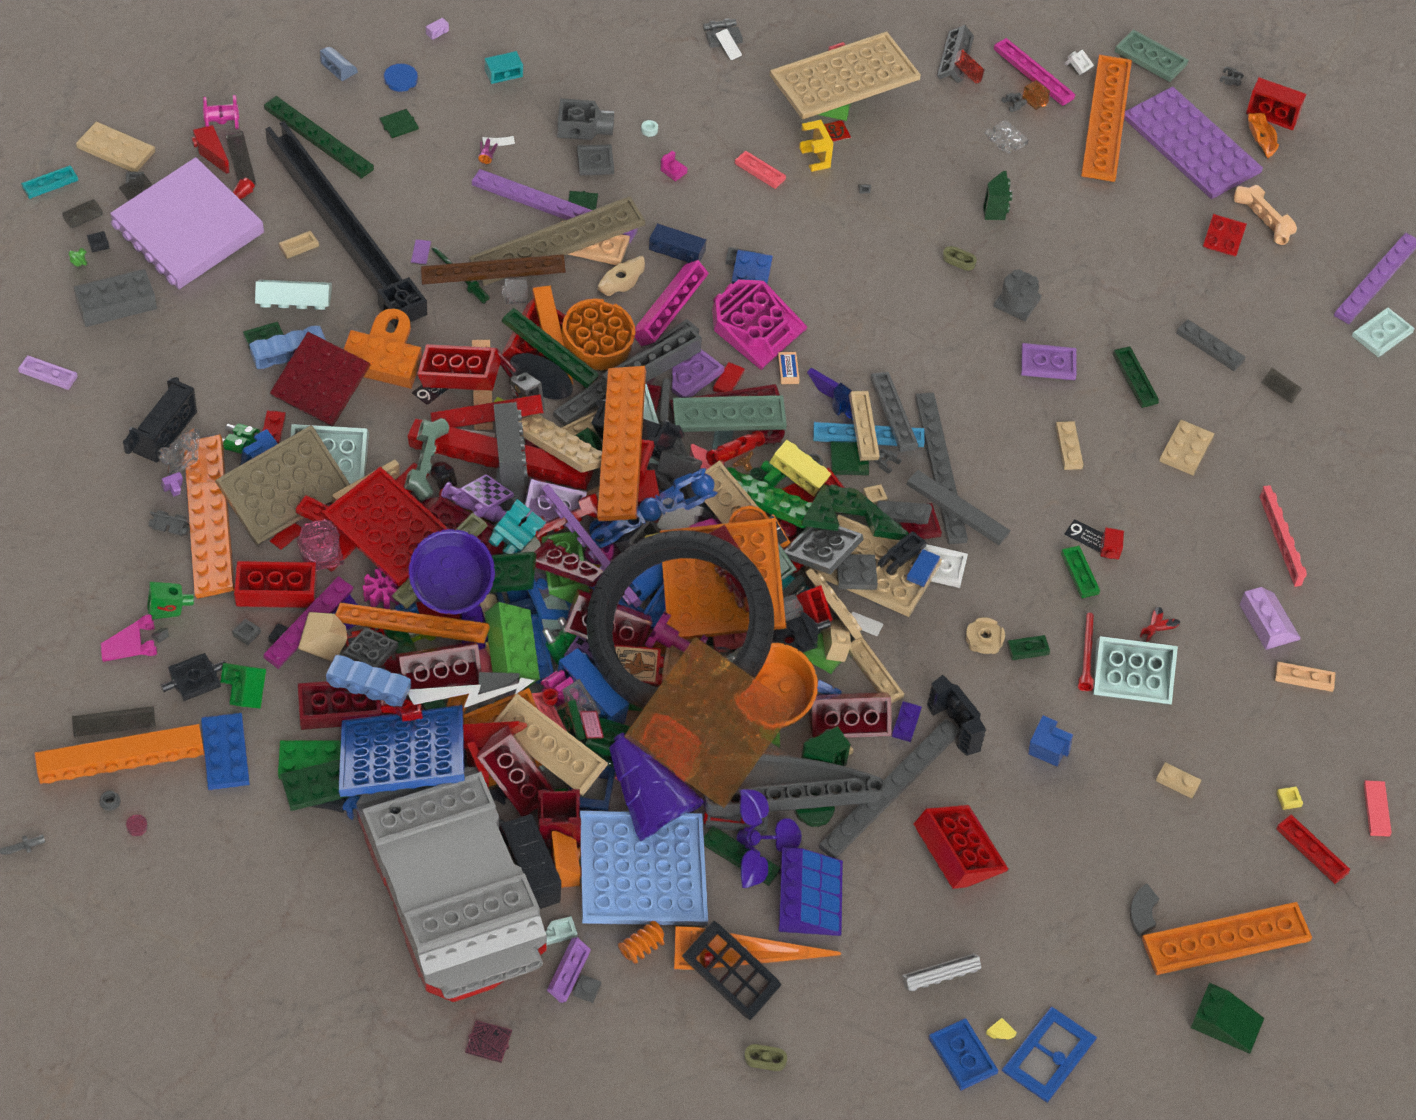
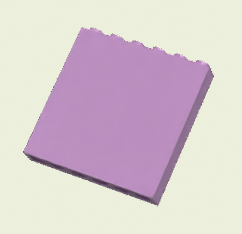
M196 157L110 213L113 228L119 230L125 240L130 241L137 252L141 251L147 262H152L156 270L160 274H164L167 281L178 289H181L264 233L263 221Z

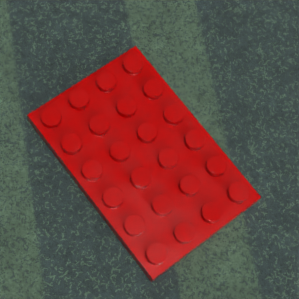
M381 466L322 512L324 518L398 587L409 578L410 559L418 544L432 533L448 529Z

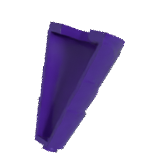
M621 733L613 739L615 742L609 747L617 779L621 783L635 833L641 842L657 833L666 824L685 813H692L704 804L703 799L690 786L681 780L668 766L657 759L656 754L632 735Z

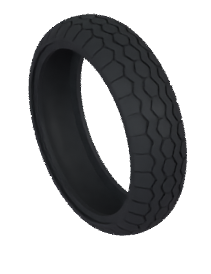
M688 530L658 533L634 543L621 552L607 566L593 590L587 614V637L590 651L605 681L617 694L631 704L646 711L667 716L702 714L719 708L736 698L752 683L762 669L768 657L774 634V608L771 595L763 576L754 563L729 542L707 533ZM680 558L708 561L730 573L744 588L747 596L749 626L746 639L737 657L718 676L706 683L691 688H659L635 678L622 666L613 641L614 615L623 593L640 574L659 563Z

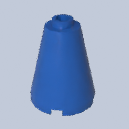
M662 563L647 569L629 585L641 602H644L663 584Z

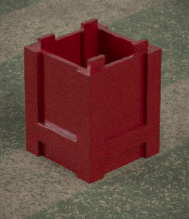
M580 789L554 792L538 790V828L547 849H551L552 831H557L575 839L577 848L580 847Z

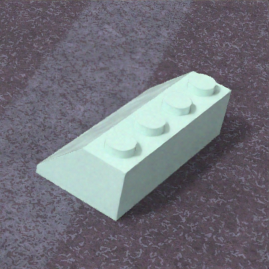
M256 281L255 304H260V307H271V304H278V308H289V305H296L297 309H307V306H314V309L325 310V307L330 306L332 283Z

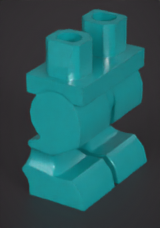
M517 499L510 511H507L495 526L488 542L494 547H497L501 541L506 543L508 546L502 552L503 554L520 553L534 538L536 531L539 532L546 522L532 511L526 521L519 527L521 519H525L531 510Z

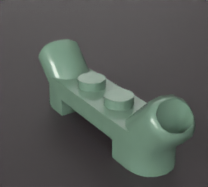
M439 418L434 422L423 419L418 431L417 440L423 441L417 469H412L407 474L404 488L413 491L419 501L426 500L434 492L426 479V475L429 474L432 467L430 459L436 451L435 440L447 434L450 429L449 424L443 418Z

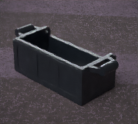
M178 377L170 378L167 381L168 390L151 412H149L138 429L133 427L129 429L127 438L123 440L124 452L130 454L133 451V453L158 463L197 413L194 388L180 382Z
M599 399L596 401L598 410L591 423L600 439L603 440L606 400ZM643 419L642 440L654 441L655 447L651 455L653 458L660 460L662 451L672 449L677 438L685 436L680 425H674L668 420H665L661 427V424Z
M529 814L507 822L499 819V831L506 847L510 846L518 866L525 873L539 908L542 909L560 903L561 879L533 815Z

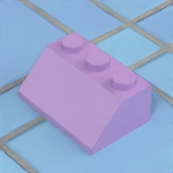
M529 479L524 505L531 511L526 517L532 511L539 517L543 515L546 522L559 517L554 511L557 508L554 503L550 505L543 497L546 493L542 488L547 484L551 486L570 511L580 507L578 500L585 497L587 492Z
M1263 587L1244 592L1240 607L1265 650L1300 640L1299 634L1273 592Z

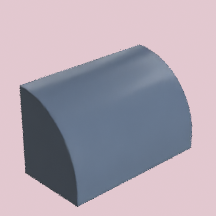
M326 47L320 50L321 64L339 80L344 81L358 73L357 68L334 48Z

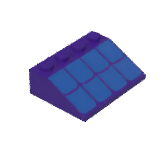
M782 847L779 932L841 936L842 860L803 848Z

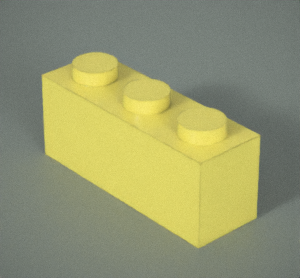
M788 440L782 444L769 462L813 497L831 475L824 466L818 464L811 456L805 454Z

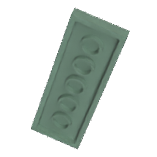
M783 395L673 398L674 424L680 425L683 432L784 430L787 426Z

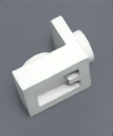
M1083 50L1078 53L1076 51L1072 52L1067 56L1068 60L1064 63L1066 66L1071 63L1079 75H1082L1094 66Z

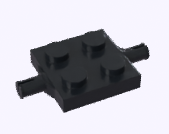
M206 653L171 665L168 667V671L172 681L161 684L163 692L175 688L180 693L183 701L220 688L221 683L217 677V672L222 670L223 663H226V661L213 664L208 659Z

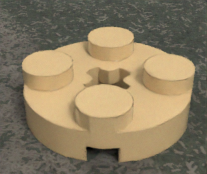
M991 618L976 619L975 622L968 625L966 631V641L969 644V649L983 654L998 653L1005 640L1003 627L1001 628L997 625L998 622ZM983 633H986L989 638H983Z

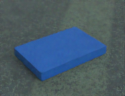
M966 1018L929 1035L930 1042L960 1091L998 1074L997 1067Z

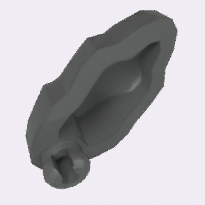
M648 464L647 469L655 470L657 483L662 489L667 490L673 486V482L677 478L658 471L657 464Z

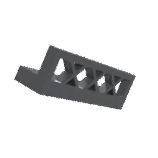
M966 25L949 31L937 74L939 79L951 75L957 83L963 81L974 35Z

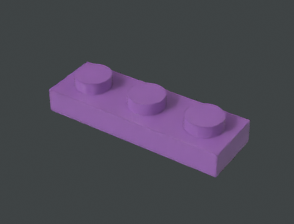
M578 937L571 939L547 989L560 1003L567 1001L591 951Z

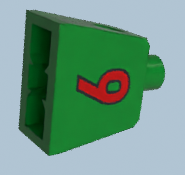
M150 582L147 609L148 615H152V620L180 616L182 606H193L194 604L193 594H182V586L180 584Z

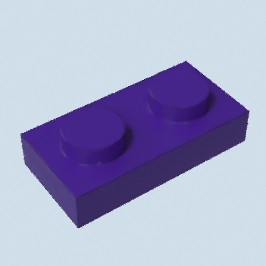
M902 702L892 737L911 742L922 709L921 706Z

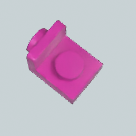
M671 151L662 157L660 171L676 182L687 174L688 168L675 159L676 153Z

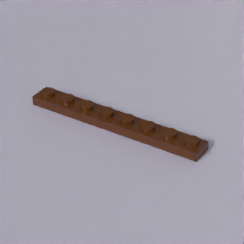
M564 254L421 266L422 285L566 273Z

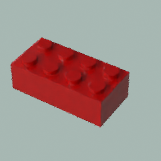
M426 344L417 375L423 387L493 391L501 359L496 348Z
M237 561L234 590L236 607L308 608L316 599V562Z

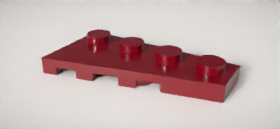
M549 538L535 551L537 555L536 568L587 586L594 587L604 572L588 561L579 560L578 555L567 553L561 545H554L553 541Z

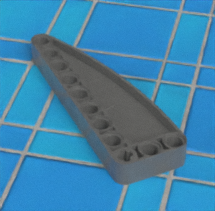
M717 754L704 756L700 761L699 777L704 809L710 816L741 814L740 790L742 789L755 790L764 795L768 801L769 812L874 803L882 799L885 789L884 780L878 776L832 763L805 758L767 754Z

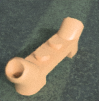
M1254 185L1249 188L1238 186L1234 195L1235 203L1248 205L1274 232L1273 241L1276 244H1287L1290 235L1296 233L1297 230L1293 219L1288 214L1281 216L1264 199L1265 191L1260 186Z

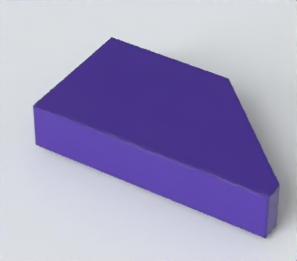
M813 368L807 371V374L820 392L832 399L837 396L839 383Z

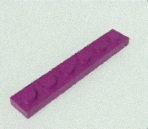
M338 576L264 653L263 658L277 669H280L298 650L308 613L332 614L339 604L352 593L354 587Z

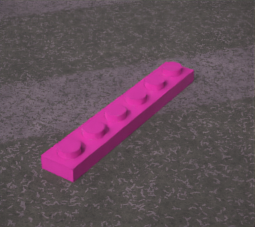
M1005 38L994 45V50L1059 104L1064 106L1075 99V93L1010 40Z

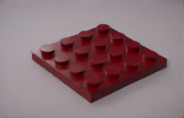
M307 332L270 391V395L333 427L371 364Z

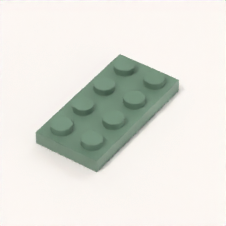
M1134 29L1115 48L1116 53L1132 60V62L1168 82H1171L1188 65L1189 61Z

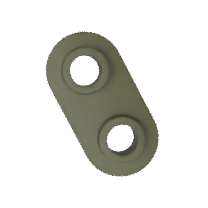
M948 246L943 251V260L953 266L966 271L973 270L976 266L977 258L969 252L954 246Z
M752 1044L746 1048L744 1060L750 1067L781 1071L787 1064V1054L780 1048ZM752 1056H757L758 1059H757V1060H754V1059H752L751 1057H752ZM776 1059L779 1063H774L773 1060Z

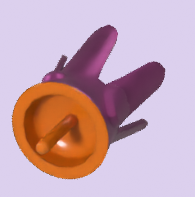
M486 139L483 149L482 142L480 141L478 159L481 163H491L498 143L494 144L491 151H489L490 139Z

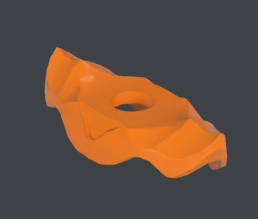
M1249 113V129L1268 159L1276 152L1279 146L1276 130L1267 122L1265 114Z

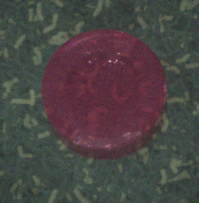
M142 815L129 817L126 822L128 833L133 836L143 835L148 828L146 818Z

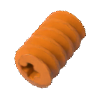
M651 921L650 925H645L636 934L633 933L630 935V938H626L623 943L620 942L618 944L619 950L626 959L636 964L638 963L636 956L640 959L645 958L643 951L650 955V947L653 950H657L658 946L656 943L661 946L664 945V932L656 921Z

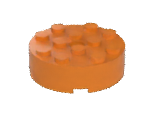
M586 299L574 304L567 311L561 333L565 348L593 370L602 371L617 367L628 358L635 337V325L627 311L616 303L612 305L604 302V299Z

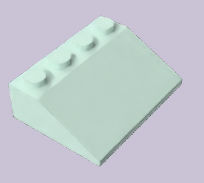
M291 424V436L310 425ZM312 425L348 482L352 484L365 476L368 453V429Z
M1100 636L1096 644L1093 695L1171 705L1178 646Z

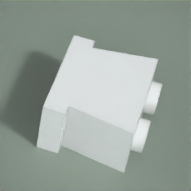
M667 498L663 501V503L668 505L672 503L673 500L671 498ZM696 506L690 510L681 508L672 512H665L666 514H662L657 526L661 531L688 528L690 525L697 523L698 516L702 515L704 507Z

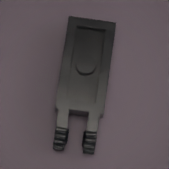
M912 531L887 551L879 560L878 566L883 568L891 559L893 563L886 570L891 575L897 571L899 566H903L924 549L927 542Z

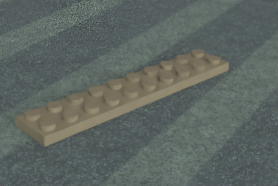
M627 197L469 257V262L562 254L565 256L644 226L645 219L632 198ZM504 278L485 279L480 281L483 286H486L488 284L494 283Z

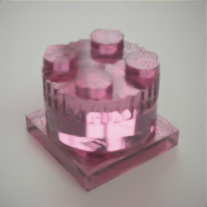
M324 519L304 524L301 528L300 538L297 539L303 562H316L317 571L344 565L339 544V533L337 528L332 525V522Z

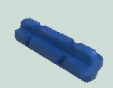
M818 679V692L824 695L842 693L840 689L832 688V685Z

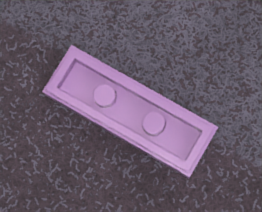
M28 355L18 368L19 373L67 390L70 389L78 377L76 372Z

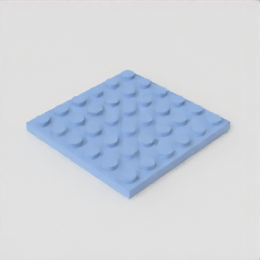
M580 811L582 923L650 925L651 921H656L659 925H708L702 814L685 813L641 842L635 833L630 812Z

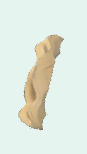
M639 256L617 264L604 275L597 290L607 296H611L618 291L626 292L636 284L640 274L644 272V257ZM618 272H623L626 276L624 278H619L616 276V274Z

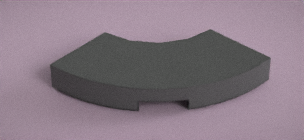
M1145 884L1138 890L1131 904L1130 919L1133 929L1138 936L1153 929L1156 925L1152 917V909L1159 902V897L1148 884Z

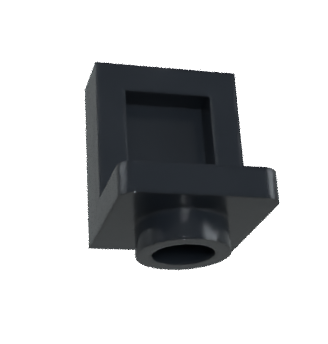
M437 462L431 467L429 474L437 480L439 490L443 489L448 482L452 483V486L457 485L454 469L449 464Z

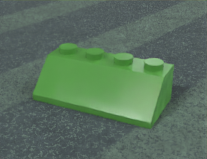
M576 531L542 537V543L549 538L553 541L554 545H561L567 553H574L579 556V560L586 561L584 548L577 540L579 535ZM546 571L549 594L572 603L578 589L590 593L589 586Z

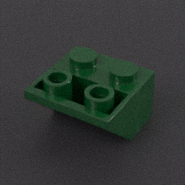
M1002 171L987 184L983 204L985 220H1005L1006 214L1010 211L1009 201H1012V190H1009L1011 182L1010 178H1007V171Z
M837 726L833 729L825 730L815 738L807 739L803 744L801 758L846 766L851 744Z

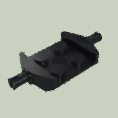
M800 612L801 617L786 621L785 629L774 630L772 643H782L792 646L802 653L818 647V634H820V630L831 627V622L827 619L815 623L806 613ZM791 637L794 639V642L786 643L784 640Z

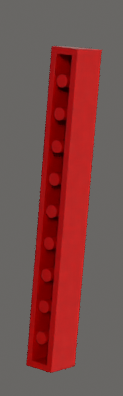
M415 419L408 433L409 447L421 450L423 441L417 440L418 431L423 421L420 419ZM449 427L450 429L447 434L435 440V454L481 464L486 467H500L497 438ZM525 445V450H521L525 451L527 476L571 486L576 489H587L593 475V470L581 473L540 448Z

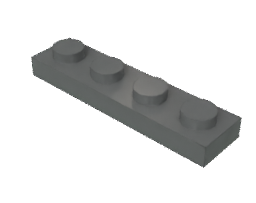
M1189 319L1177 329L1176 334L1233 371L1245 361L1246 357Z

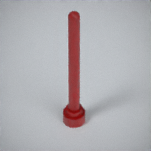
M1091 612L1086 615L1083 673L1078 679V688L1081 691H1091L1094 687V679L1090 675L1094 615Z

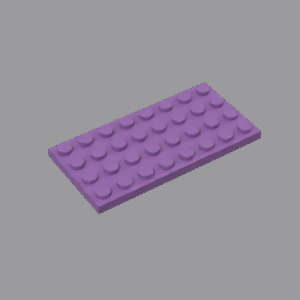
M1174 87L1125 111L1124 120L1211 200L1262 172L1263 167Z

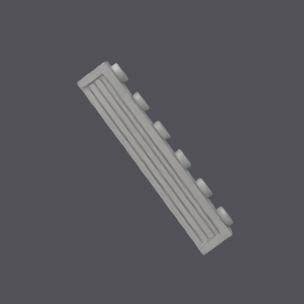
M974 953L902 975L904 987L908 991H916L919 987L925 988L929 984H939L943 980H952L956 976L962 977L969 972L975 973L981 969L980 957Z

